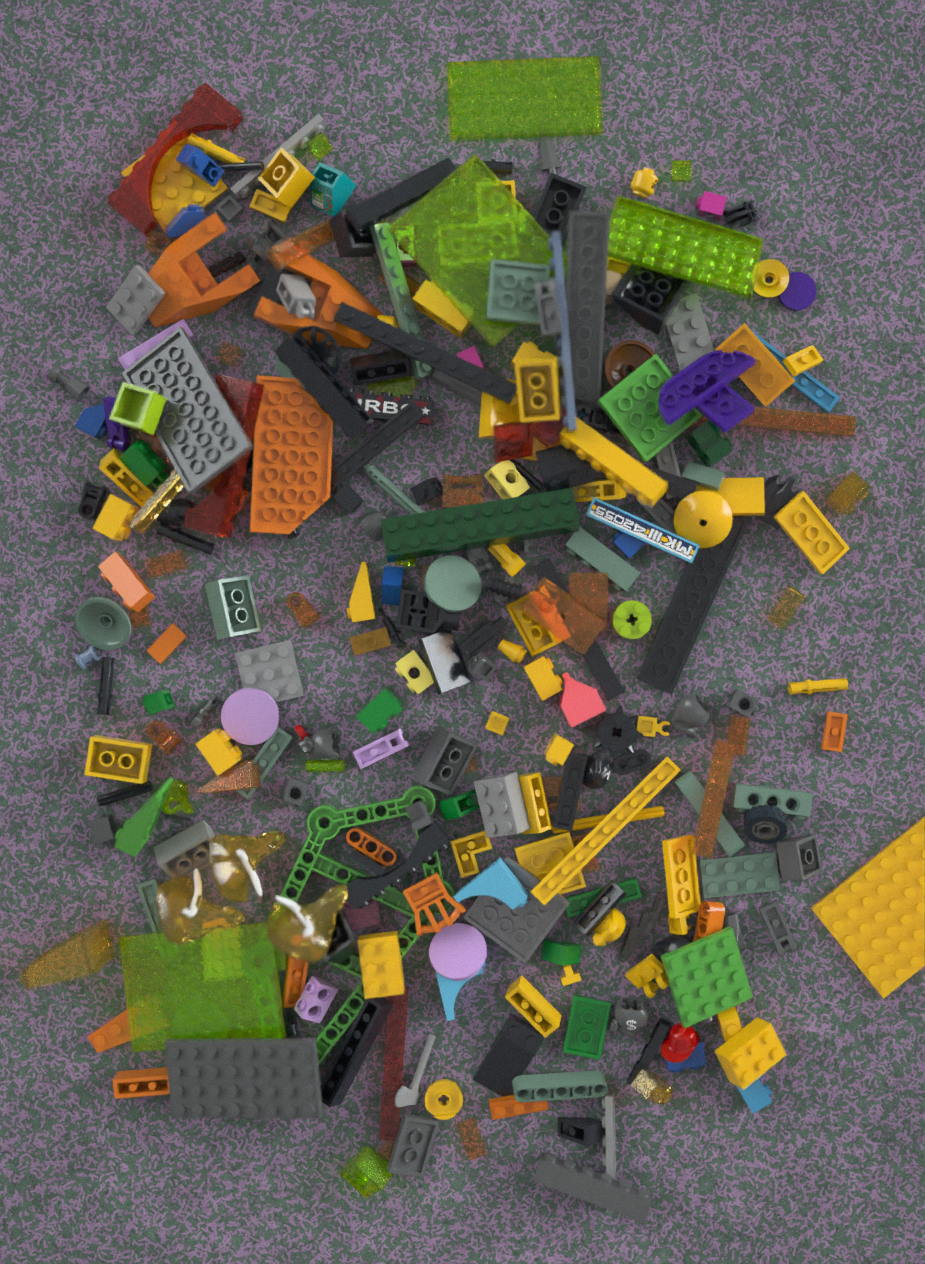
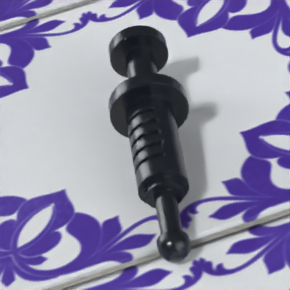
M379 608L378 611L382 614L383 622L390 633L389 638L394 637L398 644L396 646L397 649L403 647L405 642H402L398 636L401 633L400 630H396L390 617H386L383 608Z

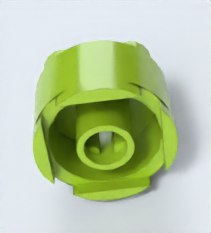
M638 601L620 603L611 615L613 630L619 636L626 639H637L644 636L649 631L652 622L649 609ZM630 614L631 617H635L633 625H631V623H627V619H629Z

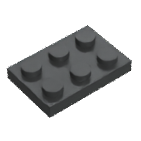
M403 1114L387 1165V1171L395 1174L424 1177L440 1121L435 1118Z

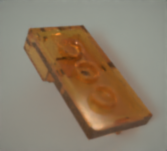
M545 577L539 581L520 609L521 612L582 655L587 652L605 625L603 620L577 603L569 594ZM561 614H565L566 618L562 619Z

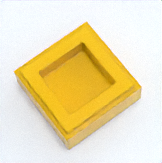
M492 711L485 729L503 736L510 718Z

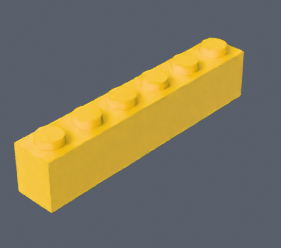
M577 417V430L575 432H567V427L561 430L560 442L565 448L575 451L581 460L590 462L596 471L605 473L611 482L620 484L626 493L635 495L641 504L652 508L666 492L667 482Z

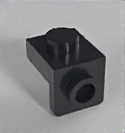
M437 477L427 479L410 488L418 506L444 495L443 485Z

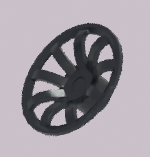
M305 326L298 329L295 333H298L328 369L336 375L339 370L341 355L334 337L318 326ZM311 331L312 343L304 338L303 332ZM316 331L326 336L322 342L317 341ZM329 341H331V343L334 346L335 351L331 352V349L327 344ZM329 357H336L335 367L328 363Z

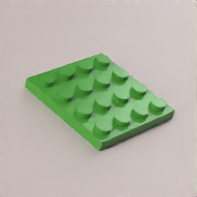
M657 354L653 355L597 401L644 463L702 416L698 410L693 408L670 426L664 422L658 409L659 394L663 385L673 375Z
M731 927L724 928L661 956L679 1018L684 1028L753 998L734 931Z

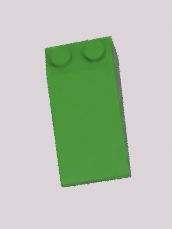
M170 777L138 809L131 819L127 818L123 829L119 828L115 835V839H117L115 848L134 857L137 856L153 832L174 780Z

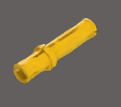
M191 133L187 144L199 148L204 154H208L224 163H244L246 160L213 144L211 140L208 139L207 141Z
M847 678L819 681L808 679L804 682L788 683L790 695L800 693L811 695L815 692L848 690Z

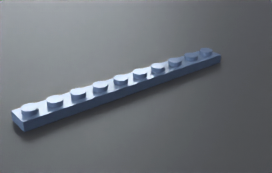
M553 231L551 238H548V250H552L553 258L549 259L550 270H554V277L557 282V294L563 333L556 337V346L561 352V356L558 357V368H562L563 375L559 376L560 388H564V396H561V406L566 411V415L563 416V427H567V432H575L577 426L560 231Z

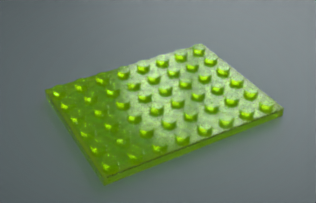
M476 153L388 227L390 234L492 348L521 323L486 320L491 259L550 266L549 259L553 258L552 250H548V238L550 236ZM562 251L564 284H566L568 257ZM550 270L549 279L554 278V270Z
M273 921L123 935L119 937L132 1052L166 1049L165 1041L167 1039L285 1038Z

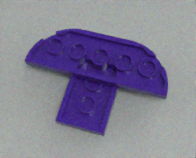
M722 350L703 355L663 385L658 400L660 416L670 426L695 408L726 433L754 412V407L727 386V384L755 365L756 359L739 351L722 353Z

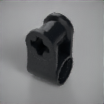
M86 482L78 507V512L82 517L88 520H95L99 516L106 497L107 487H98L92 485L91 482ZM92 506V514L86 515V508Z

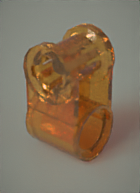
M293 592L289 594L287 605L304 629L320 618L319 614H316L314 611V607L302 593ZM293 596L300 597L299 606L292 604Z
M154 720L146 727L147 735L168 755L172 754V750L178 743L183 742V739L161 720ZM153 724L160 726L161 732L159 734L153 732Z

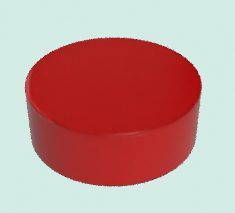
M301 724L294 727L302 741L305 737H309Z

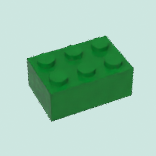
M386 687L356 718L372 734L375 731L379 733L389 723L387 719L389 717L393 719L403 709L401 707L403 702Z

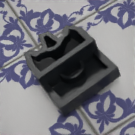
M779 474L769 477L764 483L765 514L760 516L777 530L780 525L773 517L800 492V490L792 491L795 478L789 477L782 484Z

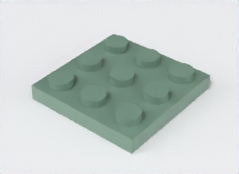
M491 259L486 320L540 325L535 282L548 281L550 266ZM548 289L544 290V295L548 294Z

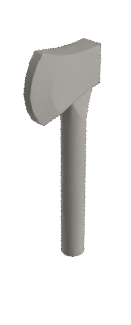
M428 1034L409 1088L402 1085L396 1093V1107L417 1105L420 1092H418L420 1080L436 1035Z

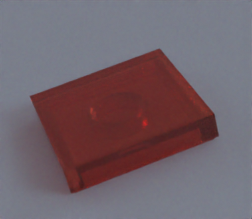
M517 421L494 425L495 462L532 456L533 421Z

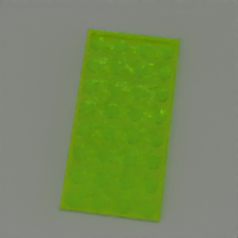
M600 56L447 62L450 141L602 135Z
M617 195L609 221L608 257L750 299L754 290L764 239Z

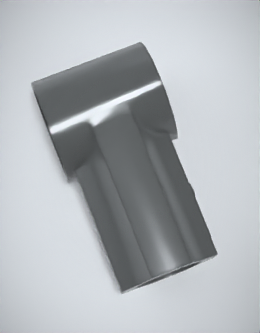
M725 913L722 929L731 927L734 931L739 951L744 950L745 945L743 935L740 933L738 913Z

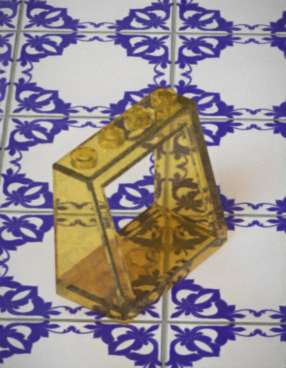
M107 919L95 922L44 952L23 968L20 973V981L24 985L25 990L96 974L115 956Z

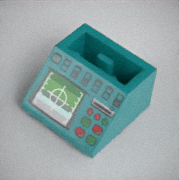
M319 162L312 173L315 178L309 185L310 206L334 217L341 211L357 185L342 171Z

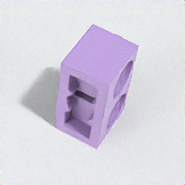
M312 975L294 1010L302 1019L321 1023L338 989L330 981Z

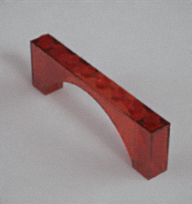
M206 82L202 86L197 87L192 99L184 103L182 111L178 116H174L171 119L169 127L158 135L157 141L153 146L147 148L142 160L134 164L133 171L121 180L119 188L109 195L106 202L111 209L146 237L159 223L154 217L151 194L153 178L164 155L179 141L190 136L191 133L196 134L211 130H227L233 133L244 119L240 110Z
M216 374L215 382L252 444L265 385ZM250 451L226 468L219 484L205 500L193 508L187 507L184 527L219 537L231 538Z

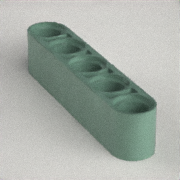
M690 770L674 781L729 857L745 846Z
M601 1071L520 1075L512 1081L514 1096L519 1102L598 1098L608 1093L605 1075Z

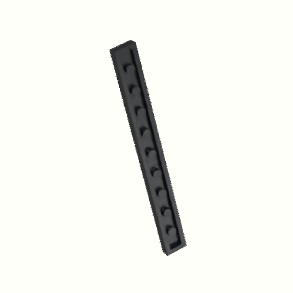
M344 302L341 303L334 318V321L509 405L517 391V384Z

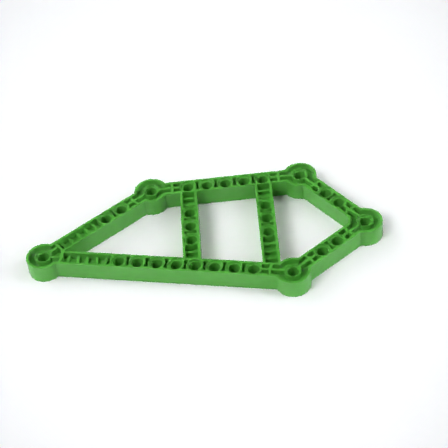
M414 785L409 787L401 797L339 810L329 804L315 807L307 819V828L310 834L280 897L297 903L312 870L343 885L348 884L357 876H372L321 852L325 841L335 837L342 828L404 815L410 818L406 807L414 804L415 798H422L430 815H432L436 807V797L433 791L424 785ZM384 806L386 813L384 815L378 814L376 807ZM359 810H365L368 814L367 818H359L357 815ZM323 817L328 818L330 825L327 827L322 826L320 819ZM427 826L422 827V828H420V829H418V830L415 831V832H416L417 841H418V838H419L420 831H422V830H423L424 828H426ZM436 851L432 854L436 858L435 862L422 863L425 878L437 872L449 895L453 897L455 889L449 881L444 879L439 853ZM304 853H311L314 859L312 861L305 860ZM346 869L348 876L341 877L338 870ZM303 870L305 872V877L298 878L296 876V871ZM388 885L384 888L385 892L377 898L373 896L372 898L411 916L398 932V938H406L408 940V944L404 946L399 944L402 959L419 936L409 926L415 922V915L403 890L396 886ZM294 887L297 890V895H290L288 888ZM443 898L441 902L446 911L449 912L453 905ZM277 902L259 942L249 946L241 961L242 970L245 975L253 979L264 1039L285 1038L272 974L278 962L275 948L279 940L290 945L291 938L304 937L303 933L306 928L289 921L293 910L289 908V912H281L280 905L283 904ZM436 903L429 906L434 917L442 915ZM424 909L419 911L421 926H425L430 923V920ZM278 922L281 929L274 930L271 924ZM313 932L308 937L313 939L316 945L311 946L310 954L325 961ZM355 951L350 956L349 962H341L340 964L328 962L362 978L360 955ZM255 958H263L264 964H257ZM361 979L315 1038L318 1065L361 1010L366 1000L362 986L363 979ZM269 995L272 1001L265 1002L262 996ZM357 998L361 1004L355 1006L351 1003V1000ZM342 1013L347 1014L349 1019L343 1021L339 1018V1015ZM267 1014H273L274 1017H275V1020H274V1021L268 1020V1019L266 1018V1015H267ZM334 1029L336 1030L337 1034L331 1036L328 1034L327 1030Z

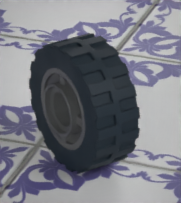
M757 805L748 810L744 815V833L747 835V838L755 843H777L786 837L787 816L782 809L776 806Z

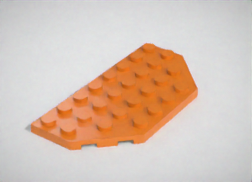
M257 375L250 532L290 534L330 498L333 420L296 378Z

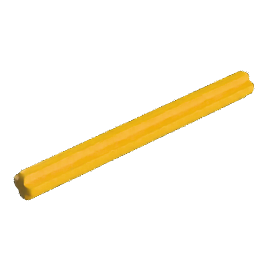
M663 806L641 809L629 822L665 816ZM608 814L575 819L572 831L596 827ZM554 823L551 824L554 834L570 831L553 827Z

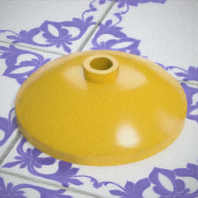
M696 491L687 495L679 502L674 513V527L678 536L700 545L699 548H710L721 543L727 537L732 527L733 519L729 504L720 495L711 491ZM705 519L707 521L706 525H701L699 523L700 520Z

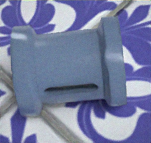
M93 645L85 652L75 655L77 663L83 670L87 668V665L101 659Z

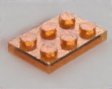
M569 572L568 631H607L608 573Z

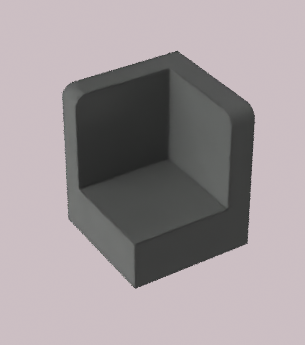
M423 799L406 807L414 831L433 822Z

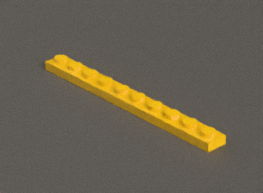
M666 757L530 892L545 906L680 769Z

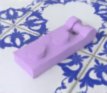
M402 729L395 730L353 751L360 769L409 746L407 740H404L402 736ZM393 738H395L398 743L395 746H393L390 741Z

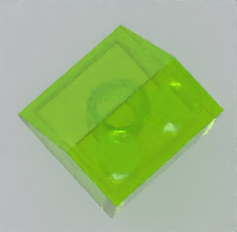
M367 1146L361 1148L338 1173L366 1199L383 1190L393 1173L387 1171L388 1162L382 1160L372 1148Z

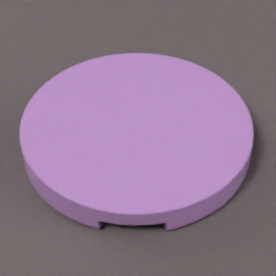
M242 688L232 693L225 701L221 711L222 725L226 733L235 741L246 745L260 744L268 740L276 731L279 723V708L275 700L267 692L254 688Z
M455 923L450 927L442 928L441 932L436 933L429 947V957L437 973L452 981H462L473 977L479 972L487 958V946L483 935L476 928L464 923Z

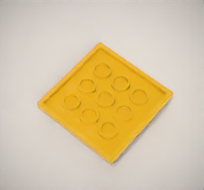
M183 127L179 128L121 172L164 231L165 227L183 207H188L190 204H198L204 209L229 190L221 178L213 187L189 172L176 161L189 139V135Z

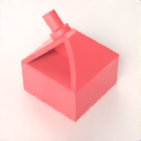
M569 673L562 674L564 689L558 705L571 728L606 711L595 688L575 681L570 677Z

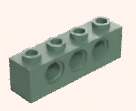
M733 783L730 805L735 808V811L747 812V809L757 805H767L768 798L773 796L775 798L773 806L782 809L785 814H792V817L797 819H804V816L810 817L813 798V793ZM755 794L756 801L749 804L748 797ZM789 799L794 800V805L791 808L786 807V802Z

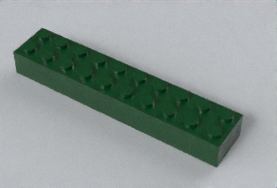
M573 488L380 519L388 563L578 532L580 526Z

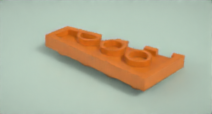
M149 993L94 1031L87 1038L97 1053L171 1026L172 1022L153 994Z

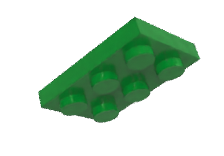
M573 994L562 1052L600 1060L611 1001Z

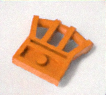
M437 872L403 890L415 915L417 936H422L423 933L441 932L442 928L452 926L461 913L464 914L467 910L461 903H458L449 895ZM443 898L455 907L450 915H448L441 902ZM434 903L437 904L444 918L439 922L436 921L429 908ZM424 909L432 925L421 926L420 910Z

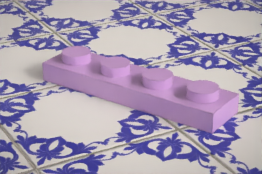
M185 320L178 321L119 357L118 359L125 370L179 327L186 331L189 338L194 337Z

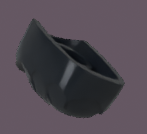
M185 498L162 500L155 504V517L159 523L165 525H187L192 523L196 517V506L190 499Z

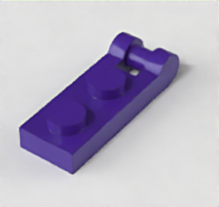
M107 396L103 399L108 431L107 446L111 448L118 447L119 450L126 451L130 446L128 428L109 419L117 398Z

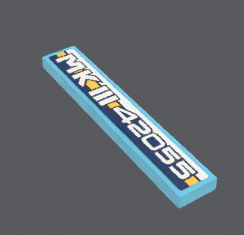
M595 497L586 513V516L689 563L693 562L700 547L696 543Z

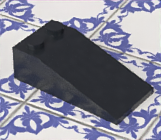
M510 1013L473 1080L502 1097L508 1096L513 1089V1079L523 1074L545 1037L533 1025Z

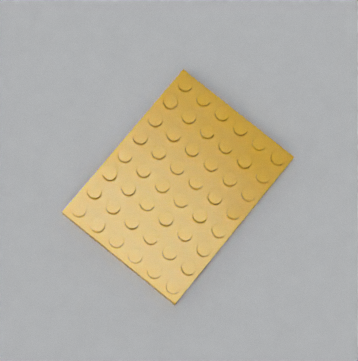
M925 816L811 907V910L883 999L925 966Z

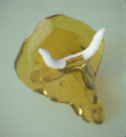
M271 831L256 837L226 834L214 836L210 841L209 858L213 878L220 893L231 902L245 903L249 899L251 878L257 894L262 896L261 884L255 869L265 858L283 845L286 840L285 833Z
M197 868L194 870V883L188 875L170 878L160 885L157 892L156 904L159 923L165 937L173 944L189 943L197 938L208 935L211 931L218 928H235L245 920L243 913L232 905L221 906L213 904L201 897L202 882Z
M346 885L334 886L316 901L309 904H298L290 899L275 896L278 902L273 904L266 921V932L271 943L277 949L293 958L309 962L321 960L329 949L332 933L335 929L336 914L343 907V903L347 899L348 887Z

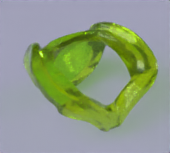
M180 779L173 780L162 806L163 812L166 815H171L182 809L187 814H193V806L188 801L187 785ZM180 802L173 809H170L169 803Z

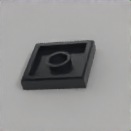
M355 847L352 848L348 855L381 876L386 870L385 865Z

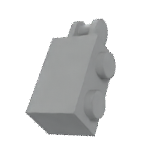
M281 274L276 291L288 314H296L301 319L303 317L313 319L316 299L304 277L301 275Z

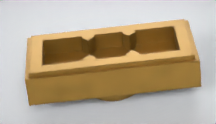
M386 627L349 637L354 656L391 646Z

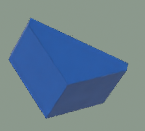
M384 566L381 604L399 605L403 567Z

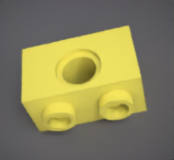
M507 457L484 475L501 499L520 497L530 488L527 480L520 475L514 463Z
M415 650L395 663L397 665L395 668L396 672L401 678L405 676L408 680L406 685L412 693L416 691L419 694L434 683L428 667ZM411 668L419 669L420 676L418 678H412L409 675Z

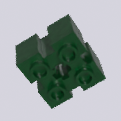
M710 420L686 437V440L699 455V458L706 467H711L733 451L729 439L726 437L722 438L718 433L721 430Z

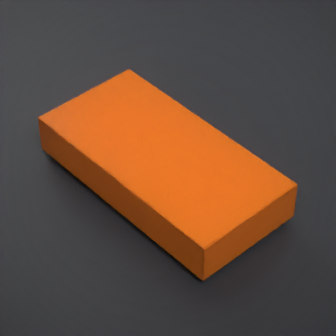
M172 623L150 646L147 652L162 664L186 639L187 635Z

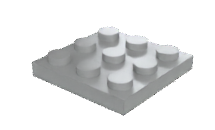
M291 640L235 653L243 688L263 690L275 702L304 696Z

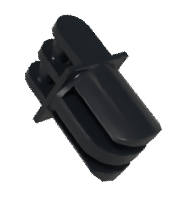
M754 200L745 201L742 205L723 212L724 217L729 216L726 219L727 224L733 223L729 226V229L741 225L746 226L761 219V216L757 214L758 209L754 207Z

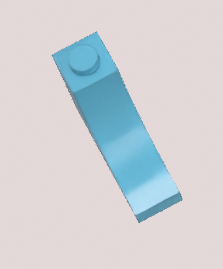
M498 858L458 890L453 898L459 903L471 896L487 895L503 901L513 910L516 907L521 908L528 902L529 892L503 860Z
M485 962L476 975L483 973V967L486 966ZM436 972L447 1021L454 1020L456 996L469 979L452 981Z

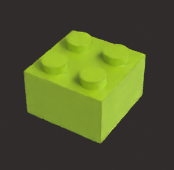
M123 382L109 419L122 426L154 435L167 398L154 391Z

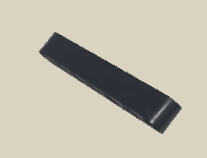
M446 158L354 206L345 216L355 231L359 233L451 184L450 181L455 178L458 179L461 174L450 158Z

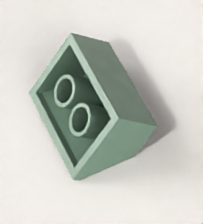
M249 575L216 580L205 584L217 640L261 631Z

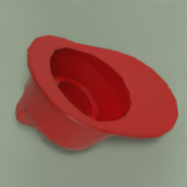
M681 1023L674 1024L661 1045L663 1058L673 1063L686 1060L700 1042L699 1035L692 1026L684 1028Z

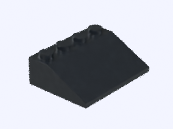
M645 242L611 294V297L640 326L659 335L692 283L697 268Z

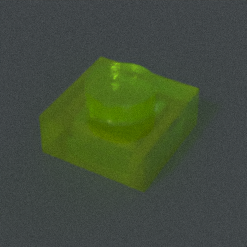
M320 132L306 143L318 161L333 150L323 132Z
M672 160L671 182H690L691 160Z

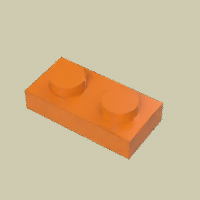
M827 711L821 749L842 752L848 714Z

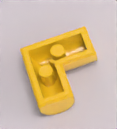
M485 830L450 841L461 878L480 873L474 854L492 849L490 838H487Z

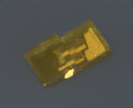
M789 585L769 614L768 619L784 629L795 615L796 609L805 599L806 595Z

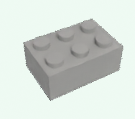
M517 772L488 776L474 781L487 838L519 834L531 828Z

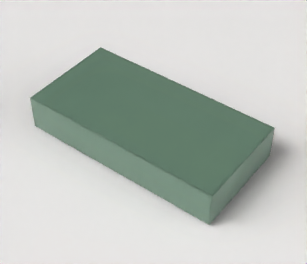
M688 461L682 474V478L715 491L719 490L725 477V472L690 461Z

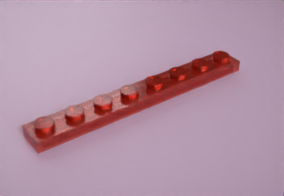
M405 986L404 994L389 996V1002L393 1004V1007L387 1016L379 1140L395 1141L399 1129L400 1107L395 1106V1096L402 1086L409 986Z

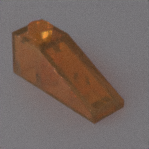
M252 760L240 761V765H233L201 787L199 793L211 794L260 788L259 764L252 763Z

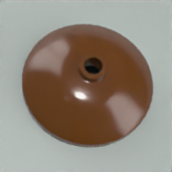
M627 340L615 345L608 352L604 362V374L609 386L613 389L629 376L625 373L626 369L630 370L631 374L655 355L654 351L646 344L636 340Z

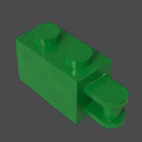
M142 438L132 444L119 458L146 487L152 484L159 492L163 493L166 491L167 486L170 487L173 484L172 479L164 472L168 466Z

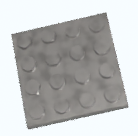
M507 856L503 862L529 892L528 902L521 908L516 907L512 910L506 903L495 897L479 895L463 918L523 963H526L570 904V901L557 893L544 906L530 892L542 880Z

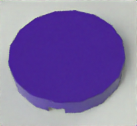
M803 272L790 273L787 288L778 295L780 303L792 311H801L807 308L816 296L814 280Z

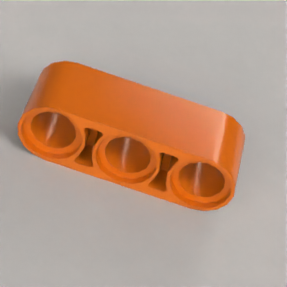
M355 826L347 832L346 840L351 846L381 864L390 866L396 861V849L364 829ZM354 831L358 832L360 834V839L356 841L353 840L350 837V833ZM373 841L376 843L377 848L369 850L367 843ZM389 851L393 854L394 858L386 860L383 857V853Z
M703 901L700 904L694 941L722 930L725 907L721 902Z

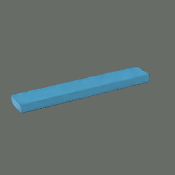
M753 332L792 376L783 363L786 356ZM806 371L793 377L795 382L791 386L826 413H829L840 399L838 395Z

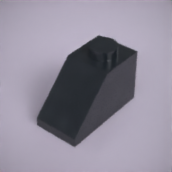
M558 1117L557 1136L589 1146L602 1141V1121L590 1117Z

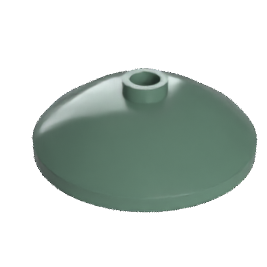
M102 597L90 598L84 601L76 611L75 623L77 630L90 645L102 650H115L122 647L128 641L131 635L130 619L123 608L114 601Z

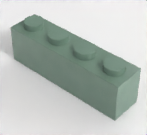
M580 526L579 531L574 532L564 545L567 547L565 551L573 557L576 555L582 559L581 563L588 569L593 567L597 570L596 575L604 581L606 578L612 582L611 586L618 592H621V590L626 592L640 574L639 571Z

